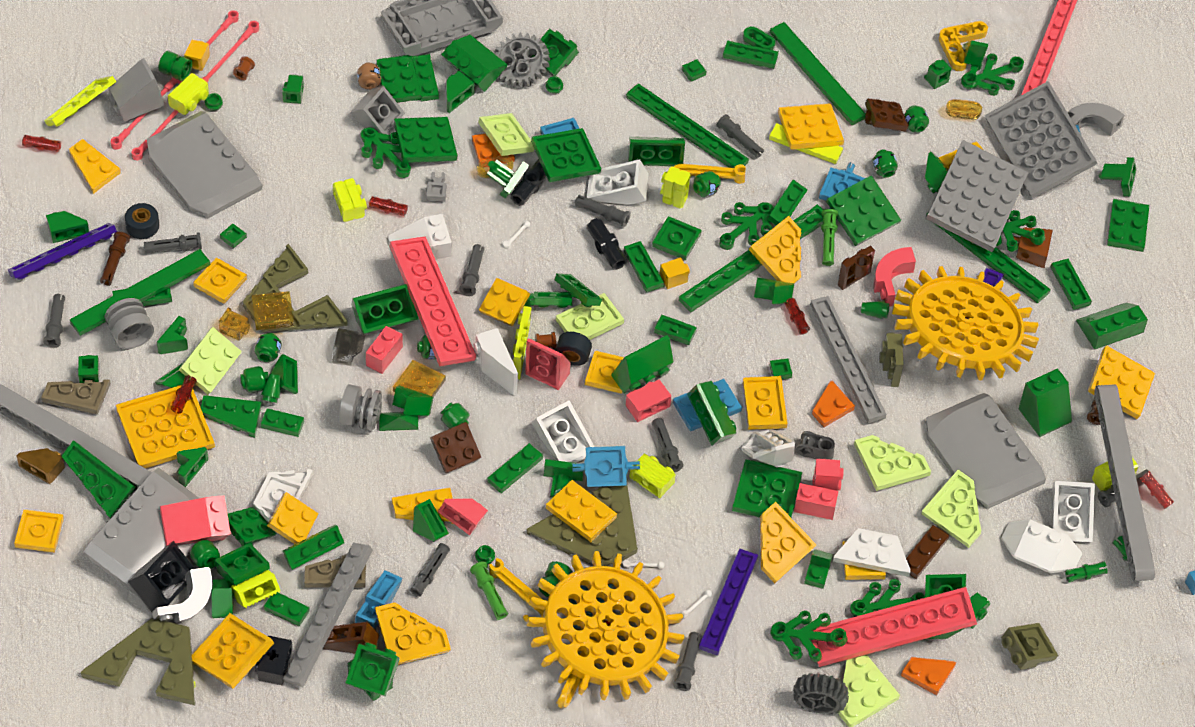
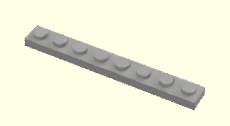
M829 296L811 300L812 310L867 423L886 419L887 414Z
M353 542L283 678L285 683L299 687L304 686L373 551L369 545Z

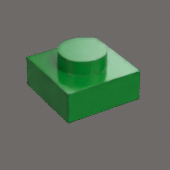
M698 59L682 65V71L691 82L706 76L707 71Z
M233 223L220 233V239L233 249L247 238L246 232Z
M788 358L770 361L769 367L772 376H781V379L792 378V370Z

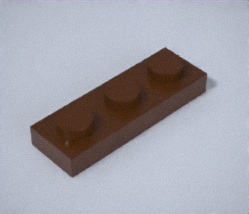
M934 525L931 526L906 558L910 568V576L917 580L947 542L949 534Z

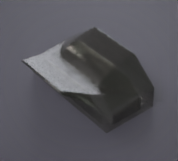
M339 328L334 343L332 363L351 366L353 358L363 350L366 335L359 334L357 331Z

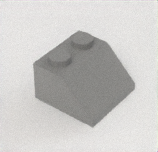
M384 86L371 89L351 111L362 127L373 128L382 134H387L394 127V118H401L405 114Z

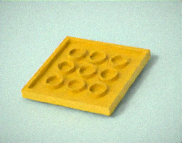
M191 383L116 405L117 413L136 463L145 469L177 459L176 453L178 451L205 447L207 450L215 448L214 440Z

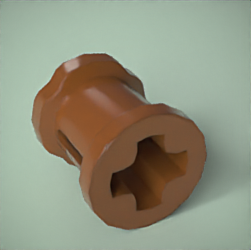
M246 56L241 57L240 64L233 70L234 76L240 80H246L249 71L255 67L254 61Z
M555 332L547 335L535 334L536 342L556 349Z

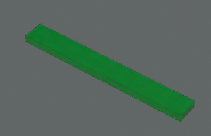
M785 22L770 28L769 33L851 126L865 119L866 113Z
M639 83L627 92L626 97L727 167L735 168L737 165L746 166L749 163V158Z
M937 225L992 269L1004 274L1003 277L1036 303H1039L1050 293V288L995 247L993 252H990Z
M199 249L69 319L70 324L81 336L105 323L107 309L117 301L135 298L144 302L210 266V260Z

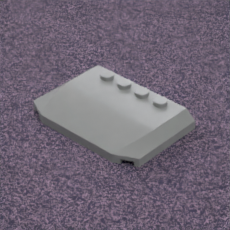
M398 0L390 4V8L386 12L384 10L381 11V18L403 52L410 56H417L449 46L452 41L469 34L473 37H478L493 32L503 23L502 15L491 0Z
M200 111L147 139L151 163L188 209L204 214V217L207 219L262 190V184L258 175L206 112Z
M982 393L926 418L927 440L952 475L957 470H960L974 480L976 499L984 504V508L989 509L1045 484L1046 479L1042 467L990 395Z
M158 467L91 540L83 555L138 596L128 581L141 567L166 547L160 506L199 499V497ZM195 543L177 546L187 558Z

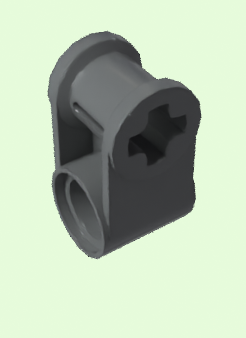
M810 431L802 432V440L796 448V452L799 455L813 459H833L835 442L832 438L814 434Z

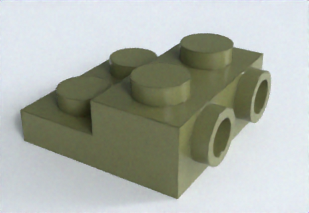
M887 333L885 341H882L881 344L882 352L879 353V363H882L883 371H887V378L891 379V387H899L904 366L902 334Z
M1040 623L1009 627L1001 636L1002 646L1008 648L1012 663L1017 665L1020 670L1035 668L1039 663L1053 661L1059 656Z

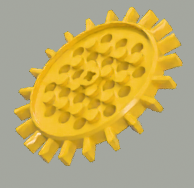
M939 266L936 274L938 278L932 279L924 270L920 272L918 279L923 284L921 286L910 278L906 279L904 288L913 293V295L898 289L895 300L909 306L894 304L892 314L907 317V319H897L894 328L895 330H910L911 334L905 335L903 344L909 345L918 342L922 348L917 358L922 359L929 353L938 358L936 370L939 371L946 362L957 366L956 374L959 378L963 375L965 368L976 370L978 380H983L985 369L992 368L1000 379L1003 378L1005 368L1002 366L1004 363L1015 372L1020 370L1022 362L1015 355L1028 362L1031 360L1033 351L1021 346V344L1036 348L1039 338L1024 334V332L1036 333L1039 326L1038 322L1023 321L1022 318L1030 317L1032 308L1018 309L1015 304L1018 303L1020 294L1015 293L1007 297L1001 292L1004 284L1002 280L993 287L983 282L984 272L982 271L976 279L965 277L964 268L959 267L956 276H947L943 266Z
M595 551L592 557L593 566L583 568L577 554L573 555L571 564L575 571L569 575L558 564H555L552 572L560 580L556 586L543 578L540 579L537 586L550 594L547 601L531 597L529 605L544 610L543 618L529 617L526 624L529 627H543L544 636L533 638L531 647L548 645L551 654L543 659L541 665L544 668L557 660L565 668L558 678L560 684L567 680L568 676L572 673L582 679L578 689V694L583 695L590 682L601 685V700H606L609 694V686L619 685L624 700H627L631 695L628 683L637 680L645 693L650 691L652 685L645 676L648 672L652 671L663 681L666 679L669 673L657 663L660 657L676 664L680 655L665 647L667 642L682 644L684 635L669 632L668 624L680 623L683 614H666L664 606L672 603L675 595L672 593L659 598L653 589L658 586L662 578L657 576L648 584L638 577L642 571L643 563L639 562L634 567L633 572L630 573L620 569L622 563L621 554H617L613 561V567L601 565L599 551ZM608 584H613L616 589L609 588ZM581 585H584V586H586L589 590H588V591H584V590H582V589L580 588V586H581ZM624 596L631 597L632 601L625 600ZM596 598H602L605 603L598 602ZM568 599H574L577 604H571ZM640 608L647 609L649 613H643ZM612 610L620 611L621 615L614 614ZM585 611L591 612L593 617L587 616ZM557 613H563L566 618L558 617ZM629 622L636 623L637 627L630 626ZM573 625L580 626L582 630L578 631L574 629ZM645 634L652 635L654 639H648ZM617 636H623L626 641L619 640ZM589 638H596L598 643H593ZM561 639H567L570 644H564ZM634 648L641 649L642 653H636ZM606 650H612L615 655H609ZM578 651H583L587 657L580 656ZM622 662H628L631 667H625ZM594 664L602 665L603 669H597Z

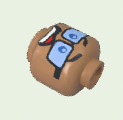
M367 62L358 68V83L362 88L371 90L380 85L381 74L377 65Z

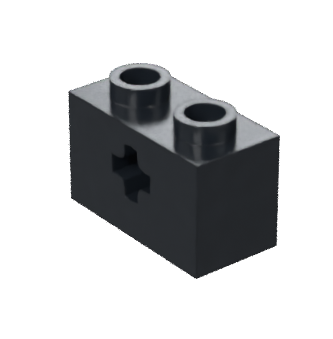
M268 635L274 644L261 657V660L256 663L255 672L258 673V681L283 685V678L293 651L292 640Z

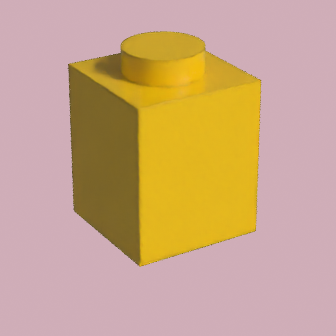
M191 40L184 57L192 61V69L203 71L210 56L209 44L203 41Z
M681 257L660 264L659 275L667 289L688 282L690 269L686 263L684 264Z

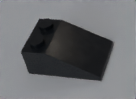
M172 541L141 567L128 583L152 613L158 607L168 606L187 585L185 574L195 568L176 543Z

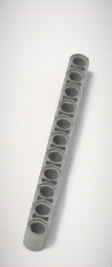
M0 384V413L66 451L72 441H76L134 485V492L152 473Z
M1116 384L1096 385L1095 400L1132 581L1154 580L1155 567L1118 387Z

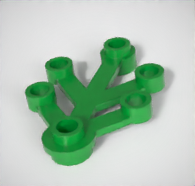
M993 53L988 54L983 73L976 75L981 66L971 65L970 72L962 76L961 84L968 89L978 87L988 90V93L992 96L998 94L999 86L982 82L983 80L1001 84L1006 90H1013L1015 81L1010 78L999 77L998 75L1010 71L1014 73L1020 72L1023 69L1024 60L1021 57L1015 56L1010 59L1008 65L992 70L993 65L997 63L998 57Z
M364 128L361 131L360 136L364 142L361 156L364 158L371 157V145L374 144L377 147L376 155L372 162L373 168L381 169L383 167L384 160L382 158L384 154L396 166L395 173L398 177L407 178L410 175L411 167L409 163H403L393 153H400L399 146L392 145L398 144L396 132L387 135L378 133L373 128ZM380 140L389 141L392 144L382 143Z
M737 202L734 205L735 214H754L751 217L732 216L731 213L724 212L721 216L723 224L729 225L734 223L741 225L731 233H724L720 237V247L725 250L732 249L735 239L747 229H749L748 244L752 246L759 240L757 221L762 219L760 232L763 236L772 230L767 217L774 208L773 205L767 202L760 203L758 206H745L742 202Z
M1018 210L1011 211L1007 219L1011 222L1006 223L1003 228V233L1007 240V250L1014 252L1018 249V242L1014 239L1012 233L1029 238L1035 245H1041L1045 240L1043 229L1035 228L1028 231L1019 228L1025 225L1029 228L1035 227L1037 225L1036 217L1030 215L1021 219ZM1000 235V237H999V240H998L996 246H999V245L1002 244L1001 235Z
M892 579L889 582L887 591L879 601L870 603L875 596L881 593V584L872 582L864 598L852 602L850 611L856 617L923 599L925 595L917 592L910 598L890 600L895 593L900 591L901 587L899 580Z
M802 611L799 613V616L788 623L776 622L771 628L772 638L776 641H783L789 649L791 658L794 660L800 659L803 653L799 646H795L790 637L798 638L813 662L820 661L822 653L810 640L832 642L838 647L844 646L848 640L847 634L842 628H836L831 633L814 631L820 626L827 627L831 624V618L828 613H821L817 619L812 621L810 613ZM801 623L804 624V625H806V626H804L803 628H801V629H799V630H798V629H794L795 627H797V626H798L799 624H801Z

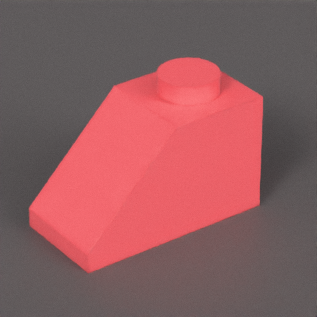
M445 499L438 513L468 535H471L488 510L473 499Z

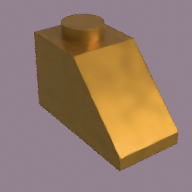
M48 448L20 452L16 455L19 467L48 484H51L65 468L62 455Z

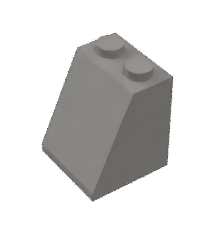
M145 58L139 60L109 87L111 93L108 96L112 106H114L117 116H122L124 122L165 105L156 79Z

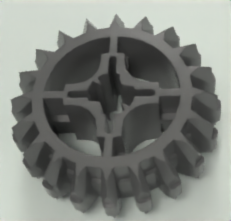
M818 672L816 674H803L802 677H798L793 688V696L797 705H800L802 709H808L809 712L813 711L823 715L825 713L833 715V713H839L844 710L849 699L846 683L841 682L839 678L835 679L833 675L827 676Z

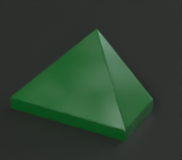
M282 354L271 374L281 376L280 387L297 394V361Z
M181 363L156 380L155 383L156 385L173 388L191 383V380L179 371V368L183 365Z
M403 412L381 413L379 417V431L419 430L418 415H405Z
M428 499L414 507L413 532L434 542L448 535L449 532L431 500Z

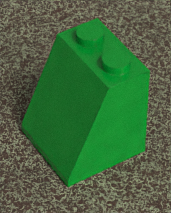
M1058 368L1026 382L1018 409L1039 437L1072 422L1069 382Z

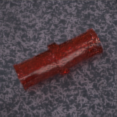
M24 135L22 146L37 148L39 151L49 150L59 153L61 141L46 139L44 136Z
M372 196L369 202L370 208L380 209L388 214L390 212L406 216L408 205L394 202L392 199L386 200Z
M795 298L786 300L787 302L784 305L789 311L790 320L796 325L799 334L808 333L810 327L804 318V312L800 310Z
M190 375L185 376L181 388L177 390L176 398L170 407L173 412H176L178 408L177 413L181 414L186 402L190 400L191 392L197 382L193 376L190 381Z
M1150 471L1140 478L1151 491L1150 495L1155 496L1164 509L1174 503L1163 489V484L1160 485Z

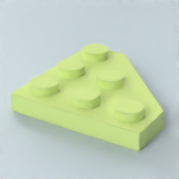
M874 435L854 441L855 448L876 491L931 475V470L921 454L907 452L905 448L894 443H885Z
M957 470L922 510V515L968 548L981 535L974 480L960 470Z
M867 655L846 660L843 682L848 687L849 699L844 710L838 714L848 727H854L897 701L900 694Z

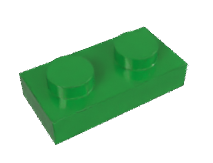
M661 314L654 328V333L661 336L668 335L672 340L690 345L697 327Z
M267 408L261 422V428L299 437L304 424V417Z
M278 592L270 596L264 605L265 611L299 627L310 612L308 606Z

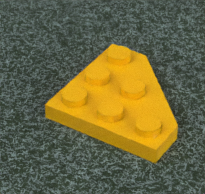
M788 216L750 246L749 251L777 281L795 284L801 278V229Z
M777 502L761 514V570L775 584L815 548L816 544Z
M395 602L375 607L385 647L397 652L396 656L400 658L398 665L451 651L446 631L439 626L436 627L427 622L426 619L409 612Z

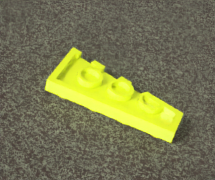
M113 76L95 79L44 120L47 126H60L65 122V118L74 115L79 108L113 85L116 80Z
M524 306L523 313H519L518 325H520V328L516 329L515 340L517 342L513 345L512 353L514 355L512 361L518 372L519 380L521 379L531 321V307Z

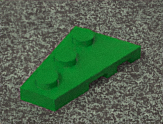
M203 395L201 410L205 418L220 424L225 423L232 426L234 430H242L255 438L262 407L261 402Z

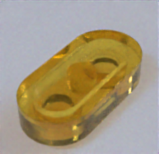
M952 99L946 105V113L954 118L975 120L981 116L982 106L975 101Z
M506 155L486 159L478 164L477 173L481 178L488 179L490 177L486 175L487 171L484 170V166H488L490 161L495 162L498 160L501 163L504 161L511 170L513 169V161Z

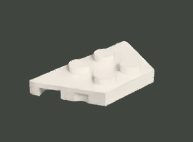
M306 469L307 472L294 473V470L269 472L253 503V507L269 522L285 492L299 501L301 500L313 476V470Z
M858 528L834 555L833 562L907 577L910 575L907 559L896 535Z

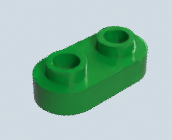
M750 26L744 29L743 40L751 46L774 50L775 39L757 27Z

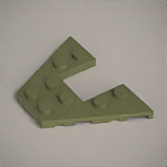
M289 244L286 245V249L280 257L275 259V263L264 273L259 284L254 286L251 294L247 295L243 300L245 310L262 332L347 326V319L328 295L294 311L278 288L308 274V268Z
M604 486L592 492L593 496L617 513V518L592 542L581 538L575 530L554 514L527 528L528 535L532 534L545 540L546 544L555 545L557 549L569 555L571 553L577 554L578 557L582 558V561L588 564H592V557L595 551H599L602 566L613 567V561L617 554H621L622 561L636 554L638 549L628 486Z
M151 618L81 671L82 678L120 687L136 655L169 662L170 664L155 691L156 695L195 706L191 631L188 626L167 621L161 622L159 619L153 620Z

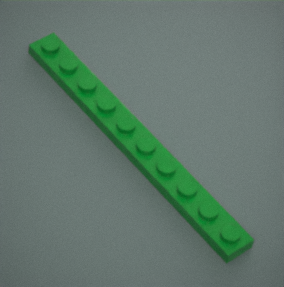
M818 204L793 220L801 229L800 239L823 225V209ZM748 250L680 295L678 301L692 312L762 264Z

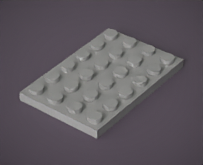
M1049 81L985 115L986 120L1011 163L1028 172L1024 185L1032 199L1097 165L1095 157Z
M962 140L926 219L993 252L1028 172Z

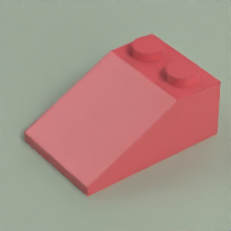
M528 338L525 374L559 390L570 374L571 363L563 354Z
M224 496L204 497L160 506L166 546L172 541L176 545L197 543L201 540L220 541L231 535Z

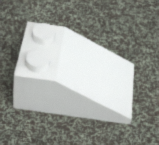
M641 160L602 168L600 174L589 175L587 198L597 202L626 205L646 201L649 173Z
M443 214L424 217L388 235L389 242L426 236L435 259L451 256V240Z
M498 328L476 334V343H473L476 354L475 364L479 365L484 374L511 395H517L518 372Z
M570 401L531 421L541 441L557 461L578 463L586 458L585 448L594 447Z
M1055 481L1053 483L1052 529L1068 535L1074 542L1092 543L1095 483Z

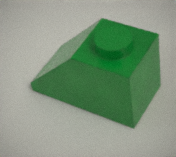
M460 71L449 76L446 82L447 112L451 113L475 93V82Z
M930 151L927 158L925 179L929 183L927 187L933 193H938L948 169Z
M61 211L46 215L53 243L74 239L89 232L87 220L69 212Z

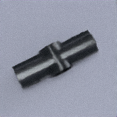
M539 159L530 170L524 172L522 181L511 193L510 199L513 200L514 204L518 206L524 205L532 194L538 192L539 185L546 177Z
M592 219L587 224V230L595 241L598 253L605 256L612 269L622 268L627 263V259L619 248L615 234L608 231L601 219Z

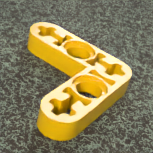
M977 21L943 28L940 31L939 42L952 69L955 71L966 69L967 64L964 63L965 52L960 43L985 38L988 31L986 23ZM965 31L968 35H961L959 32ZM954 47L958 51L952 52L949 48Z

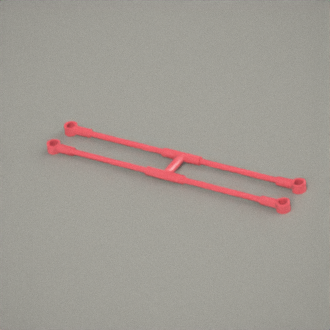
M235 10L229 11L228 18L206 42L209 46L232 23H236L239 20L238 12ZM257 21L249 22L248 28L241 35V38L214 68L202 78L208 83L210 77L243 41H246L253 33L259 31V23ZM172 77L160 92L161 96L163 97L176 83L180 84L182 81ZM174 110L150 137L161 132L178 114V110ZM147 113L138 116L127 129H124L118 136L111 139V147L115 150L120 149L122 142L130 134V131ZM147 140L139 147L132 149L131 153L134 160L137 161L143 158V153L148 148Z

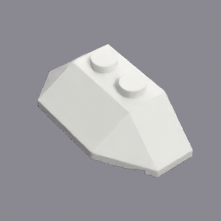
M773 429L754 432L751 438L742 446V452L751 458L775 467H783L787 465L786 463L792 462L795 449L793 441Z
M1031 519L1009 522L1001 538L1013 558L1048 573L1064 572L1067 569H1074L1077 567L1082 556V552L1068 535Z

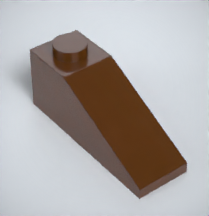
M368 622L336 625L333 627L323 649L355 654L358 644L365 645V642L377 646L379 634Z

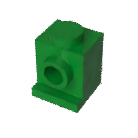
M943 59L936 60L929 66L928 73L924 75V78L936 89L949 83L952 68Z
M289 75L288 82H284L282 90L283 103L301 104L304 90L303 76Z
M98 355L78 356L79 383H85V380L99 382Z
M976 592L970 597V601L977 621L978 619L982 620L987 615V608L990 606V602L986 597Z

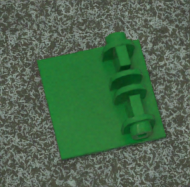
M254 507L227 514L230 531L242 546L276 535L275 531L267 526V521Z

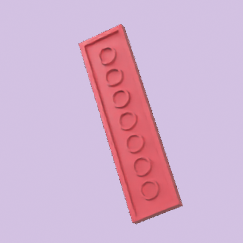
M426 236L391 241L389 247L403 281L407 284L409 295L439 367L475 361V351Z
M964 587L834 622L827 627L820 626L814 630L816 632L831 633L836 628L844 629L848 637L844 646L838 647L832 642L812 640V643L822 653V659L818 661V666L822 667L977 625L967 588Z

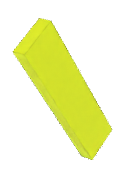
M776 123L769 136V140L790 147L783 125ZM828 146L796 150L836 164L843 152V147Z

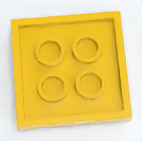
M831 103L779 107L778 115L790 149L843 145L844 138Z
M1106 345L1101 352L1088 392L1095 395L1096 385L1116 384L1122 411L1138 419L1141 416L1155 373Z
M229 613L192 654V663L234 689L274 642L265 634Z

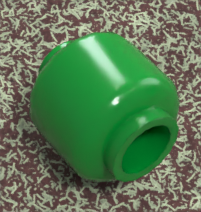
M260 366L244 369L243 374H240L242 389H246L248 393L263 391L269 377L268 372H264Z
M451 402L441 411V421L449 429L464 422L469 424L467 420L470 414L460 403L453 404Z
M201 540L192 547L190 557L199 568L210 567L211 569L216 566L215 559L220 557V552L211 541Z

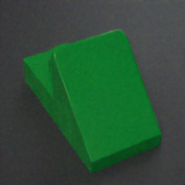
M972 40L963 45V50L965 51L964 63L981 66L988 44Z
M757 277L754 297L772 300V304L791 303L794 283Z
M178 316L157 341L159 354L188 349L187 339L183 337L187 331L185 318Z
M399 385L395 389L392 405L404 409L403 414L429 416L434 397Z
M201 447L176 453L177 462L181 464L177 472L178 480L184 487L190 483L208 461L207 448Z
M814 549L804 584L824 589L834 554Z
M213 579V589L211 590L212 618H226L229 613L233 614V591L231 588L233 584L231 581Z

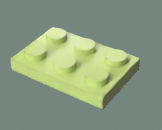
M512 113L479 117V125L501 156L534 152L530 138Z
M605 293L598 295L602 298L600 306L586 307L579 304L556 315V321L564 332L581 333L590 340L624 324V318Z
M212 327L179 368V371L209 395L242 351Z

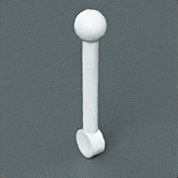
M524 221L523 226L508 241L503 242V247L506 249L510 248L514 239L525 228L530 227V222Z
M625 560L623 567L629 569L630 567H635L638 563H631L629 560ZM662 561L658 563H643V567L663 569L665 566Z
M706 590L700 599L681 613L683 618H686L703 600L711 597L712 592Z

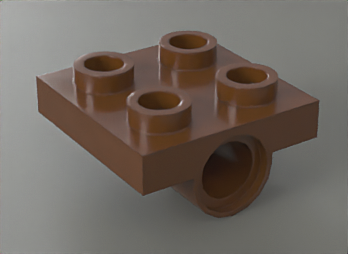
M867 98L865 102L867 108L865 114L866 124L873 125V127L906 132L908 124L900 103Z
M871 245L865 249H860L854 256L844 259L841 263L838 286L842 290L871 273L875 249Z
M467 422L430 437L445 473L482 458Z

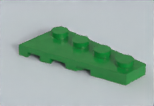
M74 440L62 455L68 466L79 477L86 489L90 491L96 502L111 519L130 496L135 486Z

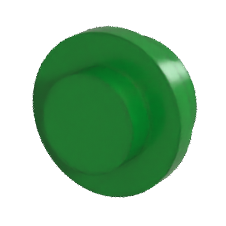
M550 77L546 82V89L550 93H559L563 90V82L559 77Z
M216 93L209 94L205 99V106L209 110H218L223 105V99Z
M488 545L480 546L475 552V559L477 562L484 561L488 565L494 561L495 552Z

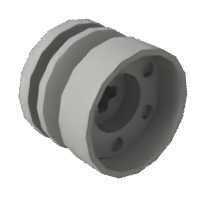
M126 298L117 301L105 313V321L112 331L116 344L120 348L133 349L146 343L154 333V327L139 299Z
M348 384L341 402L339 423L353 427L357 419H359V427L361 429H364L367 423V429L373 431L381 414L382 392L375 390L372 395V389L368 388L364 396H362V388L360 386Z

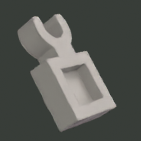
M435 172L431 173V182H428L427 201L445 202L447 183H444V172H442L440 178L435 177Z

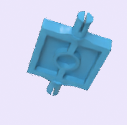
M851 162L848 163L846 170L830 168L819 199L826 201L827 198L865 178L852 173L855 164L852 163L851 166Z
M625 446L586 447L584 463H572V467H580L572 468L573 472L584 471L587 487L627 486L626 475L628 470H640V466H632L640 465V461L628 462Z

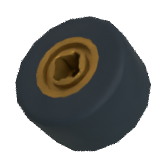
M137 203L128 208L125 213V225L128 234L137 239H147L154 236L159 229V216L156 208L147 203Z
M564 332L559 336L555 351L563 354L571 363L570 365L580 366L588 361L592 343L589 338L581 333Z

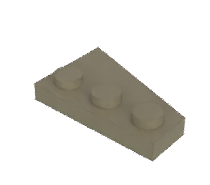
M110 379L103 380V382L85 380V383H73L72 381L48 382L41 400L44 403L98 415L109 389Z
M342 555V558L330 561L328 559L305 566V588H330L346 555ZM366 565L354 588H366Z

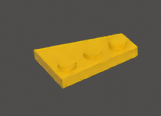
M81 139L69 148L72 159L78 169L81 170L93 194L121 173L118 166L84 139Z
M444 488L392 497L395 517L413 520L414 507L428 499L431 500L438 513L445 499H453L451 489ZM438 513L442 521H449Z

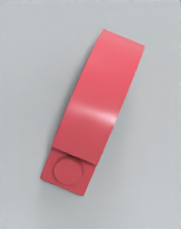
M912 247L900 248L889 252L880 260L877 266L873 285L874 293L880 292L881 299L885 303H889V306L894 305L896 295L891 281L892 278L900 274L914 273L916 260Z

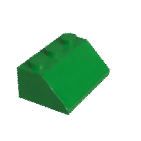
M470 34L452 41L441 54L450 65L474 81L475 85L484 92L508 66Z
M629 137L628 162L641 160L644 166H675L683 164L685 140L684 138Z
M407 284L352 299L351 306L363 335L383 330L386 326L394 327L419 319L409 295Z
M1127 302L1077 319L1078 325L1094 350L1144 333L1148 321L1139 305Z
M666 335L622 359L611 376L623 393L637 390L642 386L641 384L652 382L658 375L662 377L670 371L669 368L674 361L669 336Z
M712 381L696 384L687 393V396L711 446L732 438L736 434V425L727 414L728 408L719 397L718 387Z
M966 574L926 575L925 598L966 587ZM963 629L926 639H948Z

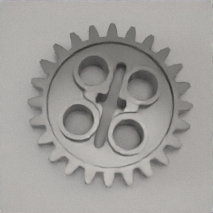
M519 33L518 37L512 34L511 40L506 37L507 42L501 41L502 47H496L498 53L494 54L506 64L512 63L499 75L501 82L505 81L507 86L512 82L514 88L517 84L522 88L524 83L529 87L530 81L536 83L535 78L542 79L541 73H547L544 67H549L547 62L550 61L549 51L546 49V44L542 43L541 38L537 39L535 35L530 38L529 33H526L525 37L522 36V33Z

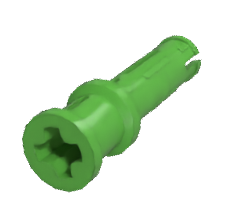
M825 209L822 211L823 225H821V230L824 233L822 264L831 266L834 264L835 233L838 230L836 225L838 211Z
M478 562L470 568V572L475 575L478 581L477 586L485 593L496 619H504L507 617L508 612L494 586V577L489 574L486 562Z

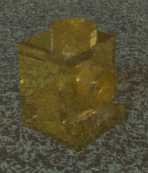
M228 307L219 320L220 333L240 341L243 335L249 332V319L233 312Z

